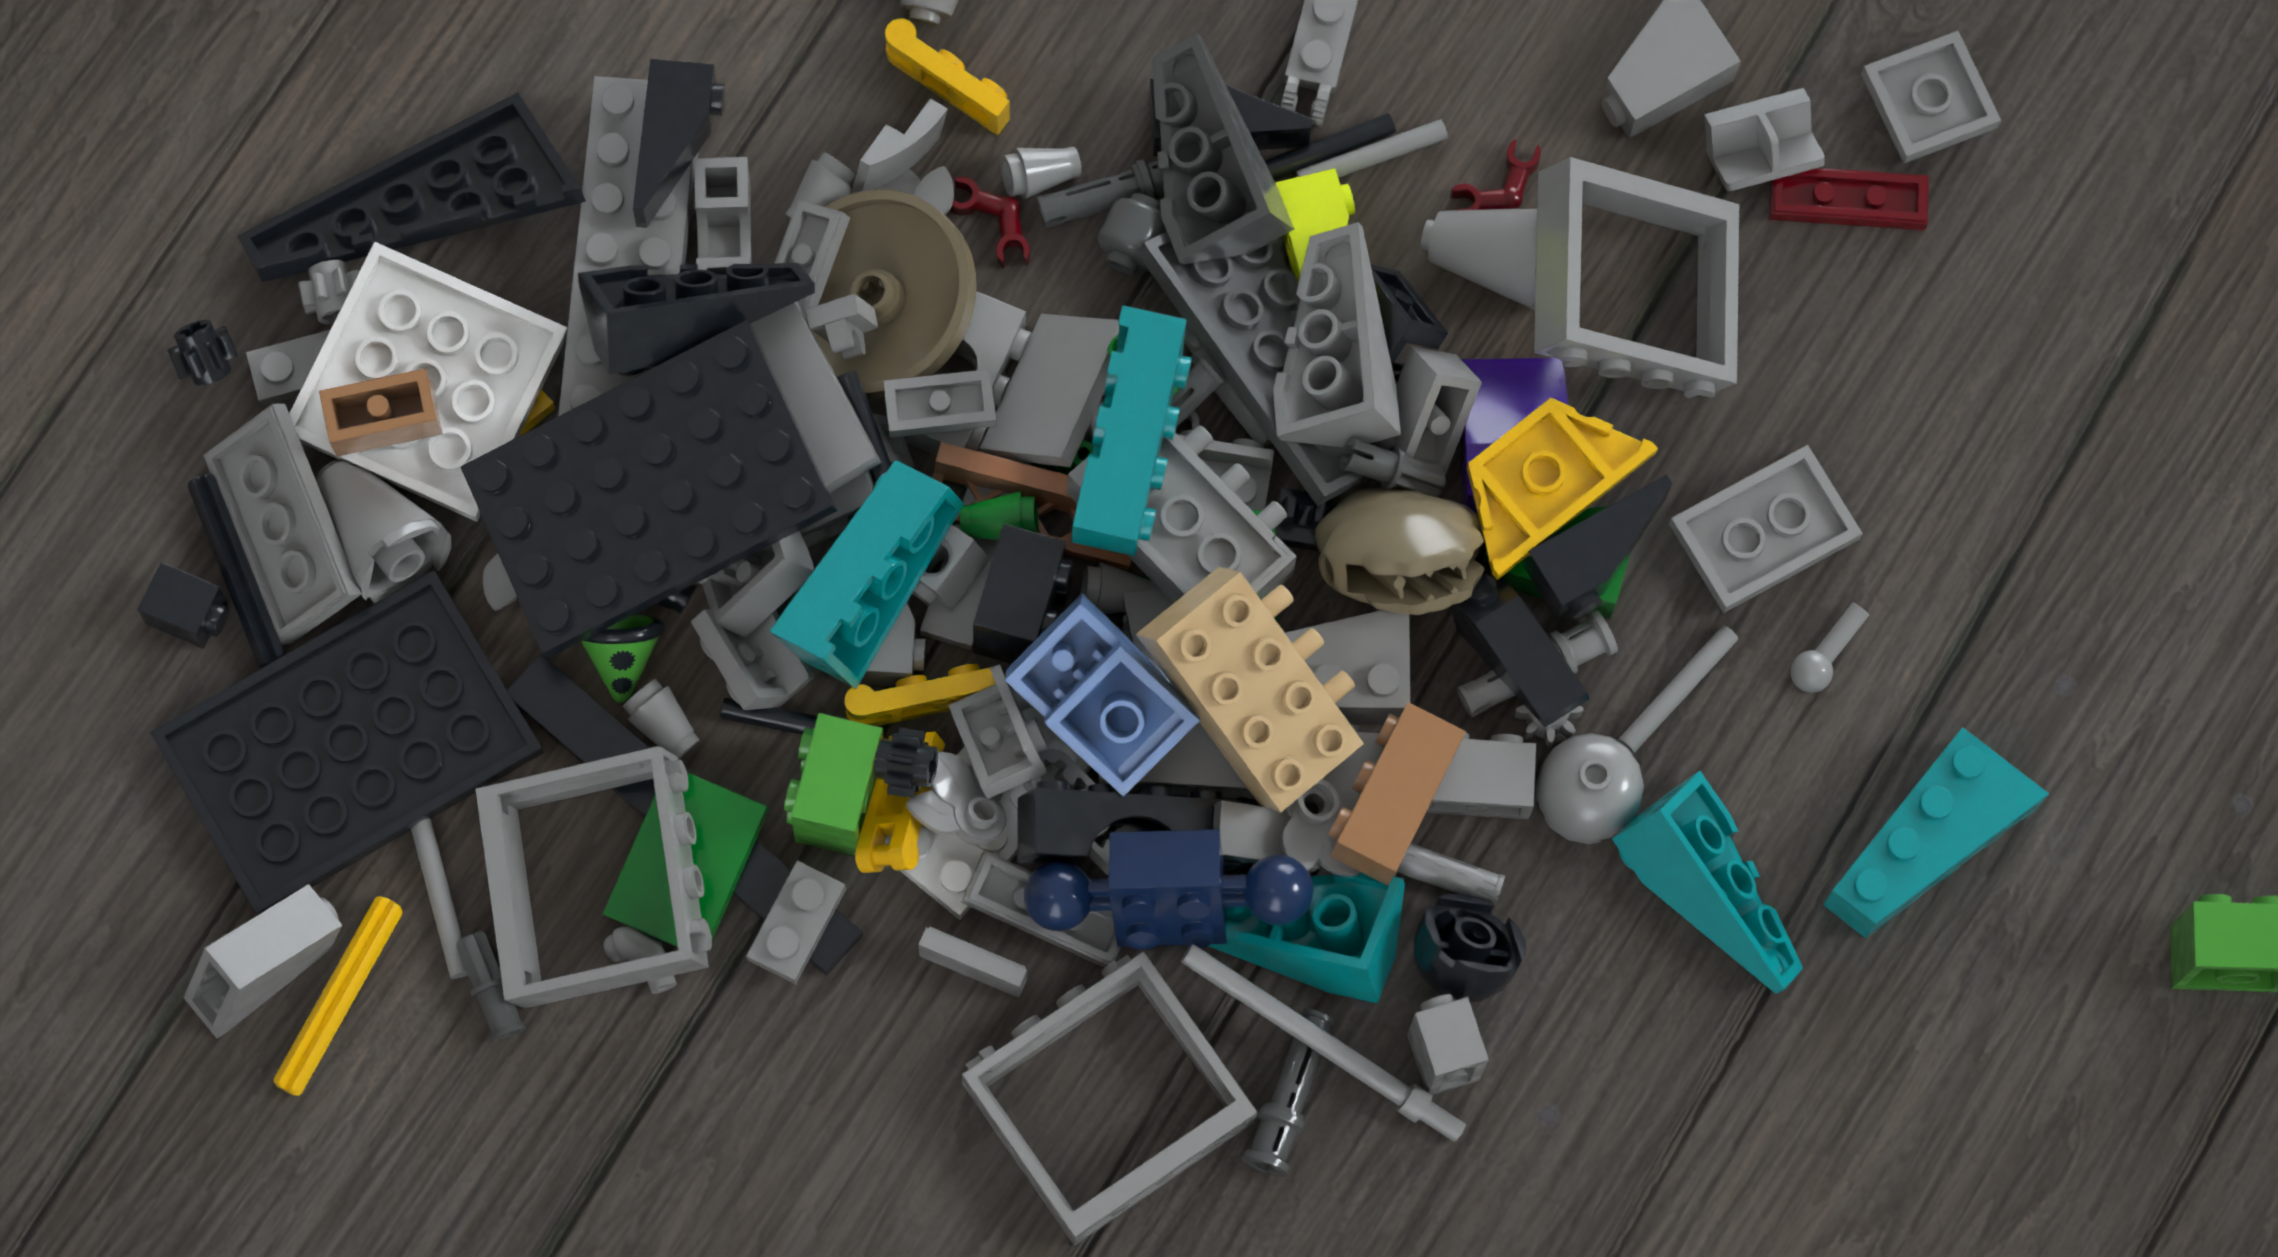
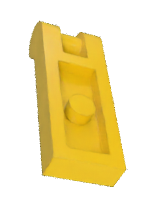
M898 18L892 20L887 25L885 41L886 56L889 62L998 136L1010 120V101L1007 99L1006 92L992 80L982 78L980 81L965 71L964 64L949 51L941 49L937 52L916 38V29L910 21Z
M978 664L961 665L949 670L947 677L928 681L925 675L909 676L896 681V687L875 692L864 684L858 685L856 689L851 687L845 695L846 718L855 722L880 726L950 711L948 705L996 684L990 670L992 667L980 669Z
M925 732L924 742H927L928 746L937 747L938 752H943L945 743L936 732ZM876 779L856 846L855 860L857 867L862 873L881 872L885 866H891L895 871L913 870L919 860L917 841L922 824L906 807L907 801L911 798L888 795V784L884 783V780ZM920 786V791L915 792L914 796L932 789L931 787ZM887 836H891L889 844H885Z

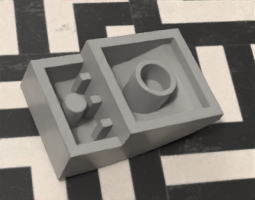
M800 531L697 583L703 585L709 608L713 609L716 623L720 624L724 629L747 637L807 581L815 567Z

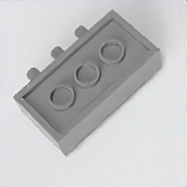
M1203 426L1195 428L1183 440L1176 433L1173 440L1163 438L1159 457L1168 458V464L1162 490L1151 488L1147 507L1156 509L1150 541L1139 539L1136 556H1127L1173 603L1218 567L1240 571L1259 598L1263 599L1277 586L1283 585L1294 574L1297 556L1277 536L1275 537V534L1272 532L1287 517V513L1279 503L1273 501L1256 516L1235 494L1250 479L1245 468L1236 463L1219 478L1201 460L1198 454L1213 441L1211 434ZM1088 457L1068 474L1067 494L1077 504Z

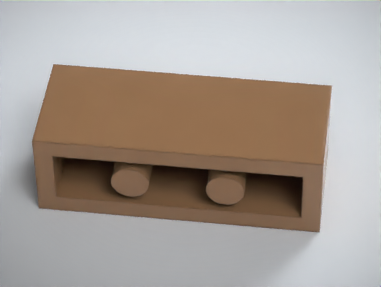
M1407 702L1400 718L1389 713L1375 743L1383 746L1384 749L1376 764L1368 760L1365 761L1352 787L1353 790L1361 793L1353 811L1342 806L1328 836L1337 840L1330 857L1389 886L1466 731Z

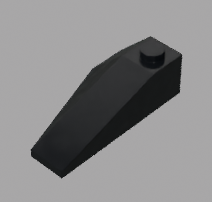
M799 263L733 264L727 268L726 274H715L708 270L698 269V264L680 265V273L674 275H648V265H629L578 273V284L595 353L609 374L616 373L625 376L642 373L645 368L656 367L745 320L751 324L815 293V283Z

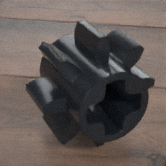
M210 320L195 321L180 328L174 334L177 346L167 350L179 379H184L191 375L194 384L198 386L214 383L227 376L231 372L228 360L238 356L226 326L215 330Z
M900 727L898 734L893 733L892 740L882 738L879 742L875 756L874 775L876 779L884 780V783L888 784V795L913 799L914 793L920 791V786L929 788L932 786L938 767L937 747L928 746V743L924 742L925 731Z

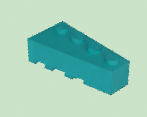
M1122 305L1118 322L1117 351H1112L1104 390L1106 397L1104 403H1101L1099 406L1092 440L1094 448L1092 454L1088 456L1072 526L1073 543L1136 556L1139 539L1150 541L1156 509L1147 507L1151 488L1162 490L1168 458L1159 457L1163 438L1174 439L1180 408L1171 406L1175 387L1180 389L1186 388L1192 361L1191 357L1183 356L1187 319Z
M895 460L888 471L879 477L871 494L769 632L803 662L856 689L956 519L964 502L950 487Z

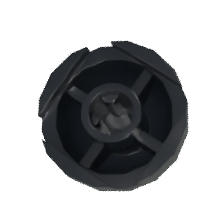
M1446 894L1439 897L1434 906L1430 907L1429 905L1417 926L1413 939L1415 965L1425 981L1441 995L1451 994L1455 1000L1468 997L1469 1002L1485 1000L1504 990L1526 956L1525 938L1518 925L1510 917H1508L1504 924L1499 918L1492 915L1491 912L1495 906L1485 900L1465 894Z

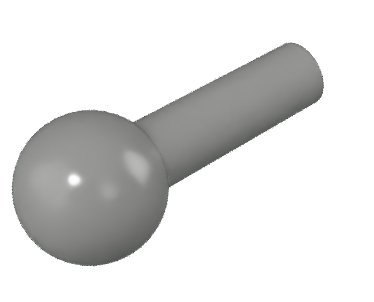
M1852 602L1815 650L1804 651L1796 656L1790 668L1791 679L1796 687L1804 692L1816 693L1822 691L1830 684L1833 677V661L1869 617L1870 614Z

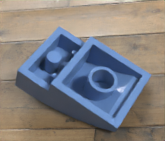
M1082 593L1006 669L1005 681L1045 717L1044 723L1123 797L1200 721V717L1163 674Z

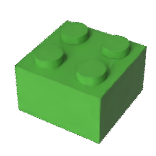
M818 713L814 729L805 727L798 752V759L802 760L800 766L802 777L801 780L791 779L784 805V810L788 811L786 823L793 826L795 842L855 856L856 846L876 782L874 763L879 742L883 738V728Z
M2207 894L2199 896L2198 901H2193L2170 925L2172 989L2278 992V896L2255 897L2252 899L2253 903H2232L2231 896Z

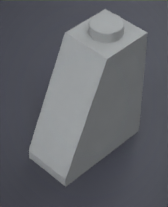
M1663 0L1608 76L1602 94V109L1609 122L1614 127L1621 126L1629 139L1734 81L1741 61L1701 0Z
M309 884L205 947L183 998L216 1038L221 1037L331 950L342 927L336 910L328 900L320 898Z

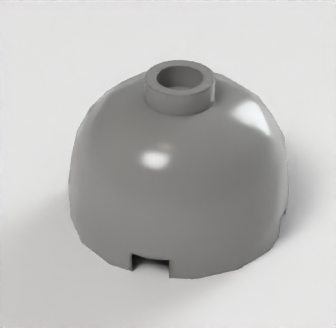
M1587 733L1571 736L1550 751L1538 770L1534 792L1536 802L1538 801L1539 808L1544 814V820L1552 830L1567 840L1594 844L1615 836L1637 815L1641 807L1644 783L1640 765L1626 746L1612 737Z

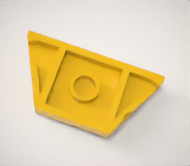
M1549 398L1468 463L1467 472L1492 575L1497 580L1526 558L1530 550L1550 539L1653 457L1658 450L1656 445L1646 439L1639 441L1612 429L1613 425L1594 416L1585 417L1580 415L1574 407Z

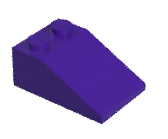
M1556 358L1461 359L1482 382L1460 437L1463 504L1470 507L1475 513H1477L1467 472L1468 463L1549 398L1568 405L1562 360Z

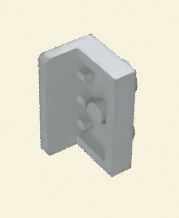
M704 609L690 622L700 637V645L703 651L714 660L726 680V687L730 696L741 705L743 710L781 707L814 679V672L810 665L803 662L769 632L780 617L776 610L747 637L722 628L720 624L716 623L713 609Z
M1000 664L990 668L996 683L995 685L948 705L987 799L1047 773L1039 753L1048 749L1045 738L1036 719L1026 722L1022 712L1030 708L1031 705L1005 681L1006 675Z

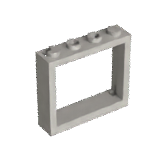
M1569 157L1539 171L1534 353L1562 360V366L1565 367L1587 366L1598 369L1599 375L1603 377H1630L1641 380V385L1646 388H1672L1684 391V396L1689 399L1698 395L1713 398L1715 392L1737 384L1739 204L1573 157ZM1582 204L1698 236L1696 358L1580 328Z
M657 746L476 788L505 1001L525 1009L709 968L706 951L712 948V936L707 921L701 918L699 898L704 895V882L700 869L697 865L693 864L691 845L696 843V828L692 816L689 812H686L683 792L688 790V775L683 762L678 760L676 755ZM654 779L678 951L542 981L518 810Z
M1144 951L1132 960L1126 955L1117 962L1115 960L1101 971L1104 978L1086 990L1083 984L1065 993L1056 1002L1059 1009L1043 1020L1038 1015H1034L1022 1022L1011 1032L1014 1039L996 1051L991 1045L979 1051L977 1057L965 1064L969 1070L962 1074V1085L1074 1246L1252 1125L1257 1116L1254 1106ZM1139 986L1225 1108L1074 1211L988 1087L1121 996Z

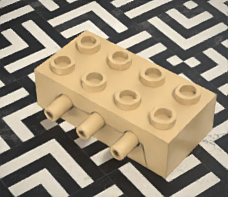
M1218 567L1136 633V636L1173 687L1200 717L1199 723L1258 804L1282 812L1364 744L1335 704L1355 687V684L1346 672L1340 671L1322 686L1305 662L1308 657L1324 645L1322 636L1314 628H1310L1294 642H1291L1276 622L1274 617L1294 601L1293 596L1286 587L1279 585L1263 599H1260L1240 571Z

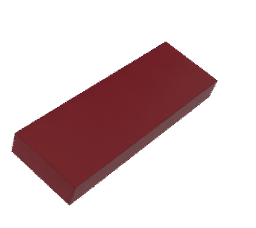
M1815 168L1770 181L1769 220L1925 230L1928 225L1929 175Z

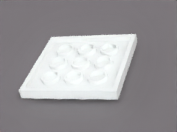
M374 242L289 415L302 444L340 461L345 460L357 465L382 480L477 522L481 513L460 467L519 437L567 339L568 327ZM426 368L433 383L442 435L336 456L328 439L319 395L320 390Z

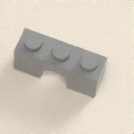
M747 157L694 158L695 211L698 233V258H696V264H698V269L708 270L715 274H726L727 268L733 264H752L751 194Z
M976 291L974 311L969 327L954 354L967 359L976 371L990 369L994 406L998 408L1011 378L1005 376L1012 359L1020 361L1032 332L1026 330V311ZM989 427L905 436V442L936 456L941 442L979 452Z

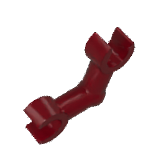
M1515 139L1510 143L1506 156V164L1509 170L1503 189L1479 191L1470 184H1459L1452 188L1450 196L1452 199L1468 198L1473 202V206L1470 208L1457 210L1518 209L1523 202V193L1528 176L1534 173L1539 166L1541 156L1539 145L1536 147L1534 156L1530 161L1521 162L1514 156L1517 140Z
M968 177L955 178V186L969 191L972 197L964 203L953 200L950 210L957 215H968L976 210L998 216L1001 239L996 246V255L999 265L1002 268L1005 267V250L1011 246H1017L1022 249L1025 265L1027 266L1030 262L1031 252L1028 241L1022 236L1019 216L1020 204L1018 200L1011 196H1001L979 190L977 184Z

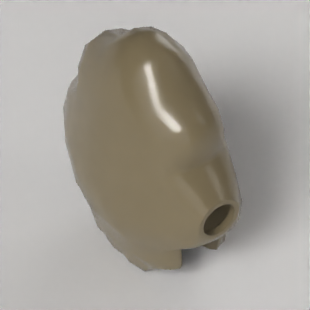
M1375 487L1358 489L1339 500L1334 509L1319 521L1315 531L1316 547L1321 553L1319 556V567L1325 582L1342 595L1358 602L1369 603L1376 609L1390 613L1422 615L1428 612L1441 611L1451 605L1461 603L1471 597L1474 587L1485 570L1480 563L1475 561L1480 552L1481 544L1484 542L1477 514L1467 505L1429 496L1420 491L1402 488L1388 490Z

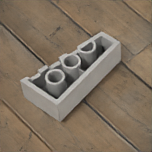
M1380 610L1285 633L1291 642H1294L1310 628H1314L1322 636L1324 645L1308 657L1305 662L1322 686L1340 671L1346 672L1351 677L1355 687L1335 703L1350 724H1384L1389 713L1400 718L1407 702L1410 703L1409 614L1390 613Z

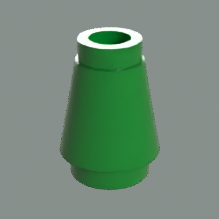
M1022 491L974 502L971 505H963L960 510V529L973 538L998 541L1003 524L1038 533L1036 496H1023Z

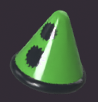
M635 614L581 641L612 699L617 703H625L631 698L659 636L665 631V624L656 617Z

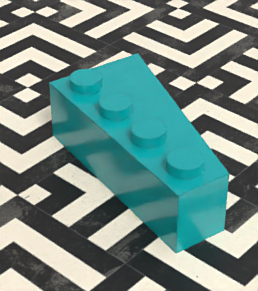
M1962 727L1835 886L1823 903V906L1863 937L1867 938L1919 899L1921 895L1959 869L1962 864L1982 849L1988 847L2018 822L2036 811L2049 793Z

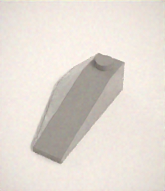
M1357 222L1310 236L1296 292L1300 298L1294 327H1288L1284 342L1289 347L1283 373L1277 372L1273 387L1277 437L1281 441L1344 447L1347 440L1351 437L1370 444L1401 435L1397 387L1363 227Z

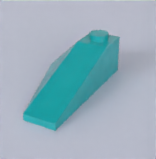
M1698 771L1636 815L1612 840L1618 847L1619 855L1624 864L1634 870L1640 881L1777 994L1792 982L1801 972L1803 966L1777 911L1770 905L1763 904L1756 891L1755 879L1760 877L1753 860L1743 863L1731 835L1737 833L1738 829L1731 814L1702 772Z

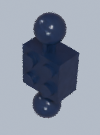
M1220 829L1110 832L1109 879H1089L1082 869L1069 862H1048L1038 867L1028 878L1024 888V904L1029 916L1035 923L1052 931H1066L1078 926L1086 919L1090 911H1112L1117 947L1130 946L1134 949L1146 950L1155 946L1186 945L1189 947L1191 944H1194L1198 948H1204L1211 944H1227V907H1248L1256 918L1265 923L1286 925L1298 920L1308 910L1313 899L1314 887L1306 867L1298 860L1286 855H1271L1262 858L1250 868L1247 875H1225Z

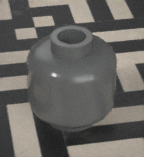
M1133 193L1131 198H1121L1113 203L1097 237L1099 247L1107 255L1105 263L1108 266L1126 275H1133L1135 270L1149 271L1138 255L1139 249L1144 242L1167 232L1161 218L1160 202L1149 196Z

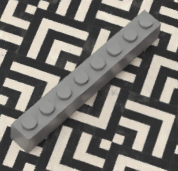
M1199 722L1128 792V794H1139V789L1165 787L1172 790V796L1190 797V793L1194 791L1214 790L1222 792L1223 800H1237L1238 797L1255 800ZM1350 724L1364 744L1323 777L1322 780L1329 782L1337 792H1356L1361 795V793L1353 790L1352 787L1365 761L1368 760L1376 764L1384 747L1375 743L1379 733L1362 732L1360 726ZM1465 733L1426 813L1529 819L1534 807L1536 743H1523V737L1514 734H1496L1491 736V740L1469 739V734ZM1099 775V784H1109ZM1310 799L1304 800L1305 805L1317 806V804Z

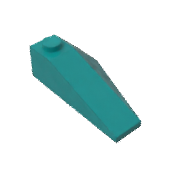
M1361 872L1353 877L1337 874L1311 876L1314 892L1310 907L1302 917L1286 925L1265 923L1256 918L1248 907H1227V944H1211L1209 947L1325 992L1378 1004L1396 958L1405 883L1403 878L1393 877L1389 886Z

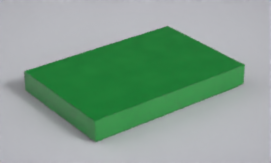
M687 772L689 785L688 790L683 792L686 812H689L692 816L696 828V843L691 845L693 864L697 865L700 869L704 882V895L699 898L701 918L707 921L713 940L770 808ZM655 794L602 915L678 947Z

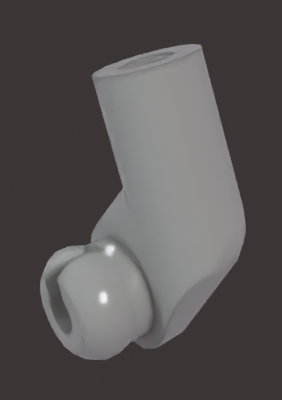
M630 926L616 928L612 935L606 937L603 945L605 955L613 962L633 961L665 953L662 943L657 938ZM674 975L647 981L652 994L667 991L677 985Z

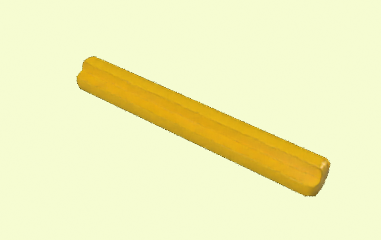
M377 896L372 902L274 1077V1083L281 1090L295 1096L301 1095L402 916L401 907L394 901L386 897Z

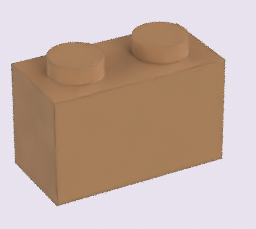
M426 368L319 391L329 443L337 457L443 434L433 383Z

